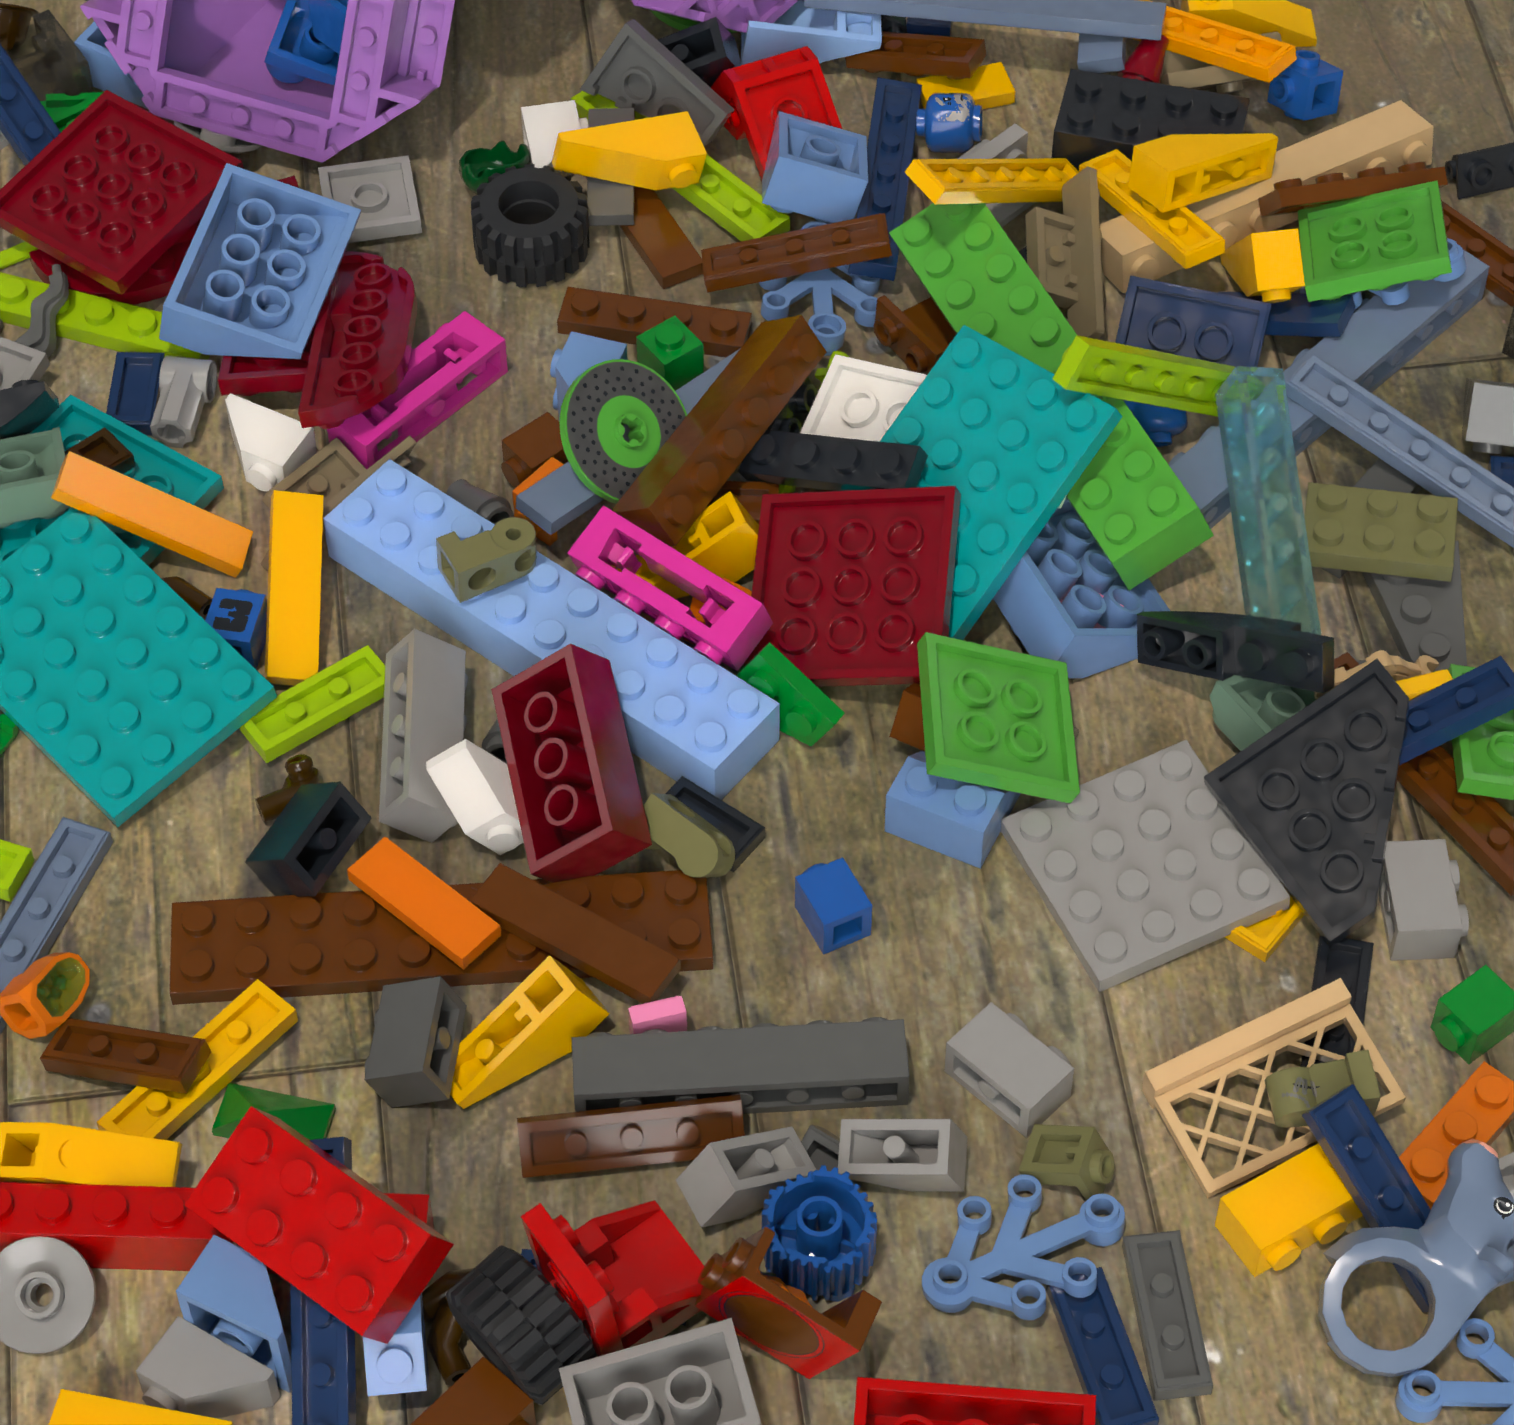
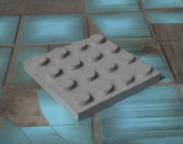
M1187 740L1079 785L1080 793L1071 803L1047 799L1001 820L1003 836L1098 992H1102L1226 937L1236 927L1242 925L1246 928L1275 915L1276 911L1289 909L1290 896L1279 879L1205 785L1204 776L1208 774V771Z

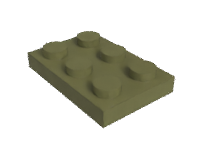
M1308 482L1299 565L1451 582L1454 565L1458 498Z

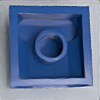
M287 0L264 61L269 73L284 83H299L309 78L335 85L339 54L314 37L308 0Z

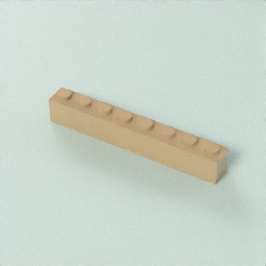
M1400 100L1276 151L1272 177L1270 179L1186 205V207L1225 239L1226 250L1251 233L1269 232L1298 220V212L1261 217L1258 199L1273 192V184L1284 180L1301 178L1302 185L1316 184L1315 178L1332 173H1343L1344 180L1357 178V172L1371 168L1384 167L1385 174L1398 173V167L1414 162H1425L1426 166L1432 164L1434 126ZM1123 215L1099 224L1102 233L1100 244L1102 271L1104 276L1122 293L1127 292L1130 275L1156 280L1184 268Z

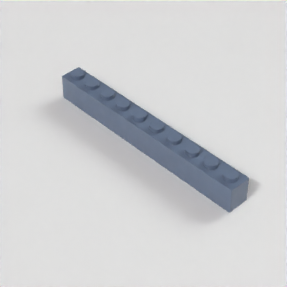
M1463 250L1466 271L1457 279L1447 282H1439L1433 279L1408 281L1410 297L1398 305H1387L1383 303L1378 295H1375L1372 299H1364L1362 304L1354 310L1341 337H1323L1310 350L1308 348L1302 350L1290 367L1280 375H1272L1265 382L1261 391L1249 401L1242 400L1239 402L1225 421L1217 427H1209L1202 434L1198 443L1186 453L1180 452L1175 455L1168 465L1199 507L1210 529L1332 427L1282 393L1285 382L1311 354H1314L1372 393L1482 300L1490 266Z

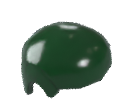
M503 140L499 141L491 150L487 148L468 150L459 160L461 179L472 192L477 194L476 189L481 183H489L488 177L494 173L503 174L505 173V168L515 166L516 169L525 168V164H530V152L526 144H520L518 151L514 152L509 149Z

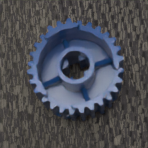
M821 1165L820 1170L808 1172V1177L806 1178L798 1174L794 1182L790 1179L785 1180V1188L784 1186H778L776 1190L770 1189L769 1198L764 1200L762 1229L768 1227L775 1232L764 1256L766 1273L768 1276L779 1277L786 1285L802 1290L805 1295H811L812 1300H817L819 1295H823L825 1300L839 1302L852 1296L855 1290L854 1284L861 1285L863 1276L869 1275L870 1266L874 1264L877 1215L876 1212H873V1202H868V1194L866 1192L859 1193L860 1186L857 1183L853 1184L852 1180H850L849 1172L846 1171L841 1175L838 1174V1168L834 1167L831 1171H827L826 1166Z

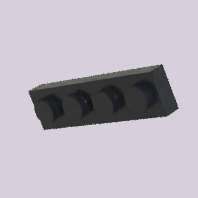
M766 430L742 460L738 472L747 481L830 491L916 488L928 455L920 446Z

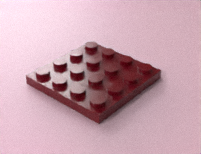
M106 90L0 189V228L122 295L204 215L226 163L243 169L244 166L242 161Z
M956 486L762 494L751 597L763 603L773 624L746 659L744 666L770 642L817 687L920 683L917 643L926 632L946 637L949 634L961 494Z

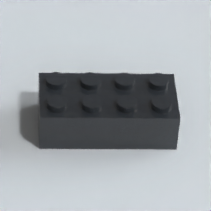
M1070 69L1054 129L1051 158H1066L1079 171L1080 164L1115 149H1118L1132 161L1135 145L1170 134H1245L1250 98Z

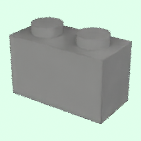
M1445 839L1387 841L1378 895L1391 961L1455 958L1460 938L1468 935L1469 918L1467 907L1465 904H1458L1456 896L1460 885L1459 866L1456 860H1449Z
M992 1002L946 1043L944 1072L1026 1138L1032 1133L1034 1124H1042L1071 1097L1074 1067L1071 1066L1068 1058L1056 1047H1047L1033 1036L1019 1017L1012 1013L1006 1014Z

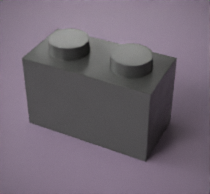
M441 976L383 986L379 1009L374 1017L375 1029L370 1054L365 1061L364 1080L391 1108L449 1100L467 1005Z

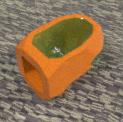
M71 952L53 953L34 961L23 973L14 977L0 993L1 1017L12 1031L28 1039L47 1036L63 1024L82 1003L90 981L89 967L78 954Z

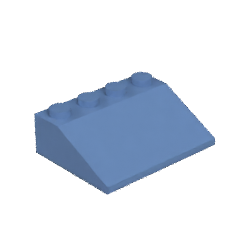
M226 163L164 302L159 339L204 355L301 359L359 220L361 209Z
M1065 498L1062 508L1056 509L993 598L1009 622L1013 633L1018 636L1029 655L1067 663L1068 678H1085L1138 659L1137 614L1149 611H1170L1149 579L1143 581L1130 591L1127 589L1067 498ZM1098 623V624H1100L1101 626H1103V627H1105V628H1094V627H1095V625Z

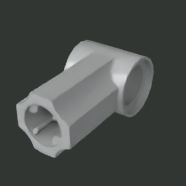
M167 355L164 357L159 376L160 397L150 428L152 437L162 441L165 446L183 448L184 444L193 441L204 403H211L215 396L217 365L214 360Z

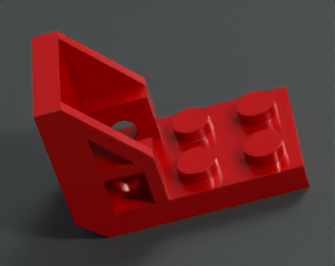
M808 46L724 70L711 87L712 90L735 109L723 126L736 140L747 138L761 180L763 179L779 111L842 129L818 58Z
M655 1200L592 1218L575 1231L561 1214L552 1219L541 1203L521 1216L538 1270L561 1294L582 1321L593 1340L598 1357L661 1339L701 1311L694 1305L703 1289V1285L698 1283V1279L704 1265Z

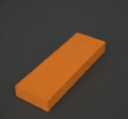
M387 837L382 838L347 869L349 881L463 970L501 936L500 924Z

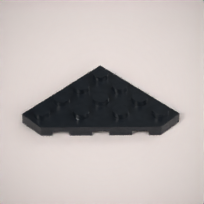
M1378 659L1204 776V783L1276 875L1283 887L1330 948L1375 918L1409 710V697Z

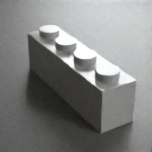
M414 628L386 653L379 822L432 843L450 827L458 824L429 775L426 761L461 742L464 738L467 717L464 714V698L468 683V676L465 673L466 651Z

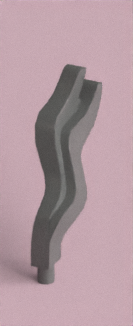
M59 264L52 266L53 275L49 276L50 285L48 289L37 296L31 303L29 329L15 341L47 354V357H50L56 348V315L69 296L68 277L62 272L61 265Z

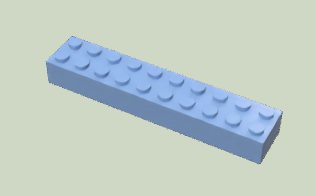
M391 459L386 461L323 518L328 556L513 676L570 643L610 660L631 752L675 781H678L683 776L722 800L779 741L780 703L536 551V566L530 573L460 603L438 569L436 538L455 531L461 541L484 531H490L495 524Z

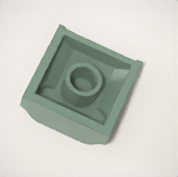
M60 427L0 440V528L10 526L17 521L38 517L44 519L55 518L62 515L70 507L51 498L63 460L66 457Z
M1233 675L1224 681H1216L1210 694L1213 707L1212 716L1218 728L1242 751L1316 700L1314 697L1315 693L1314 691Z

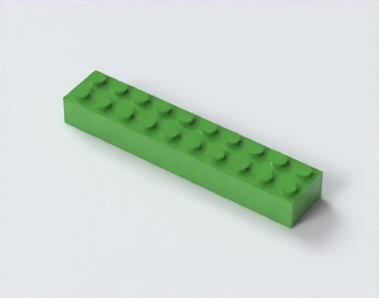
M933 203L889 232L907 263L956 335L962 326L966 325L1051 373H1056L1065 350L1072 344L1077 334L985 203L937 205ZM1092 394L1117 408L1122 418L1071 488L1066 498L1130 591L1214 536L1195 501L1122 399Z

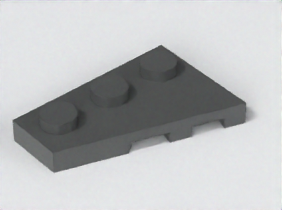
M635 19L624 24L580 88V90L593 96L600 94L615 101V106L618 108H634V111L649 118L688 111L704 147L712 142L735 110Z
M1455 541L1451 582L1362 572L1401 657L1405 661L1415 663L1420 656L1428 655L1439 663V666L1433 672L1449 669L1450 664L1467 666L1458 541Z

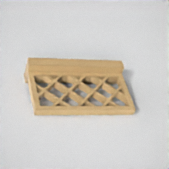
M1341 978L1145 1072L1142 1092L1151 1108H1157L1207 1199L1318 1144L1308 1125L1288 1128L1284 1145L1272 1151L1248 1143L1256 1119L1275 1124L1272 1111L1259 1108L1266 1087L1264 1080L1272 1074L1270 1071L1275 1056L1285 1051H1290L1310 1057L1307 1067H1311L1315 1063V1059L1323 1062L1345 1059V1056L1319 1049L1323 1033L1344 1023L1355 1041L1353 1052L1369 1050L1375 1077L1386 1095L1380 1098L1373 1117L1404 1103L1406 1098L1353 1010L1350 1004L1352 996ZM1316 1037L1313 1046L1303 1044ZM1267 1060L1264 1070L1254 1067ZM1240 1074L1261 1081L1254 1105L1221 1096L1226 1080ZM1218 1084L1215 1094L1204 1091ZM1188 1098L1211 1104L1204 1130L1181 1123L1172 1106ZM1218 1107L1250 1116L1243 1141L1210 1132ZM1294 1130L1305 1133V1135L1292 1140ZM1190 1137L1201 1140L1198 1147V1151L1193 1145ZM1207 1142L1239 1152L1233 1170L1214 1179L1212 1178L1202 1160ZM1245 1154L1256 1157L1242 1165Z

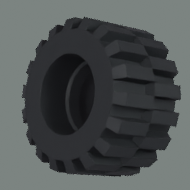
M525 164V168L516 169L515 166L505 168V173L503 174L496 172L488 177L489 183H481L476 189L477 195L473 196L471 201L473 242L476 259L479 264L484 265V271L490 276L498 274V281L506 284L513 281L516 282L518 287H527V284H536V287L547 286V281L553 280L557 283L564 280L565 273H575L579 269V262H585L588 255L587 248H590L588 203L586 194L582 193V186L578 181H571V175L564 171L556 173L554 172V167L546 165L543 168H535V164Z
M502 1245L496 1248L446 1292L451 1313L477 1349L490 1363L537 1404L543 1405L563 1387L559 1368L597 1356L589 1332L566 1300L535 1266L521 1254Z

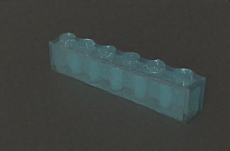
M1236 366L1215 393L1245 615L1301 623V631L1321 635L1283 368Z

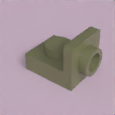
M1034 1124L1018 1171L1021 1175L1034 1176L1043 1185L1077 1186L1084 1198L1088 1200L1093 1195L1104 1193L1106 1184L1110 1183L1113 1178L1115 1162L1112 1152L1108 1149L1095 1127Z

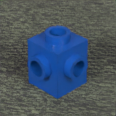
M1297 50V60L1270 82L1267 102L1284 110V114L1287 117L1303 121L1337 113L1344 71L1321 60L1320 55L1316 52Z

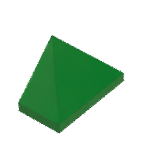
M229 1083L212 1127V1133L214 1136L229 1138L248 1109L253 1106L278 1117L308 1140L323 1139L327 1137L336 1108L335 1104Z

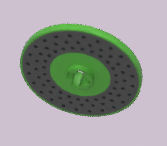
M612 359L603 361L578 375L564 396L560 412V436L563 449L573 471L584 485L599 497L617 504L685 419L687 413L672 386L653 369L631 360ZM625 424L628 425V427L630 428V431L628 432V438L630 439L629 441H626L623 438V434L625 433V428L623 425Z

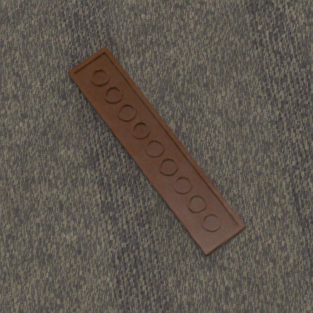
M682 870L595 875L555 883L545 879H532L677 956L681 961L679 972L713 969L706 877H691L684 874ZM483 883L449 886L469 901ZM364 891L318 893L316 896L306 897L284 895L172 903L170 997L172 1005L233 1001L257 979L281 998L382 991L384 985L440 976L450 987L523 982L549 955L579 978H590L592 976L501 928V936L463 970Z

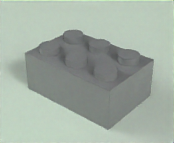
M732 1318L559 1368L572 1425H762Z

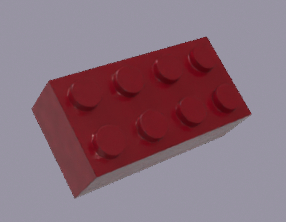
M570 643L491 689L531 875L553 883L595 876L652 845L610 660Z

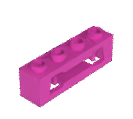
M462 312L449 323L440 326L435 334L415 349H411L407 373L394 394L389 395L374 407L345 419L344 423L340 426L327 429L329 443L337 437L356 459L368 469L408 436H411L418 442L508 372L505 339L468 312ZM470 372L477 375L458 391L456 383H462L463 378ZM398 429L399 437L378 452L377 444L383 439H389L392 432Z
M604 505L567 552L578 569L575 573L577 577L600 591L602 588L607 589L616 595L614 600L638 615L642 612L656 620L653 624L678 640L681 637L696 645L693 648L695 651L718 665L723 662L737 672L773 624L763 603ZM633 552L644 558L652 572L704 603L698 613L702 615L706 625L694 617L689 607L637 576L635 573L642 564ZM618 567L622 570V572L616 570L615 568Z

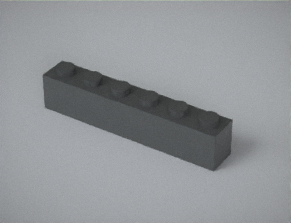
M871 1017L860 1022L833 1023L827 1020H816L806 1025L778 1026L772 1023H761L751 1028L722 1029L717 1026H706L696 1031L667 1032L661 1029H651L641 1034L612 1035L606 1032H596L586 1037H572L575 1112L740 1095L743 1114L908 1105L910 1075L904 1019L887 1020L882 1017Z

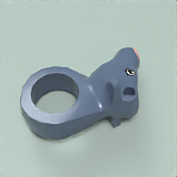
M1470 1139L1459 1144L1450 1153L1447 1161L1445 1185L1421 1228L1412 1229L1395 1226L1362 1228L1343 1236L1323 1253L1331 1263V1266L1320 1286L1318 1318L1328 1346L1340 1360L1363 1374L1385 1377L1410 1374L1428 1365L1448 1347L1471 1313L1490 1292L1499 1286L1514 1281V1198L1503 1181L1498 1153L1491 1146L1482 1141ZM1376 1261L1396 1263L1412 1272L1424 1287L1429 1303L1428 1321L1419 1339L1409 1347L1396 1351L1375 1349L1360 1341L1347 1326L1341 1308L1343 1287L1350 1274L1359 1266Z

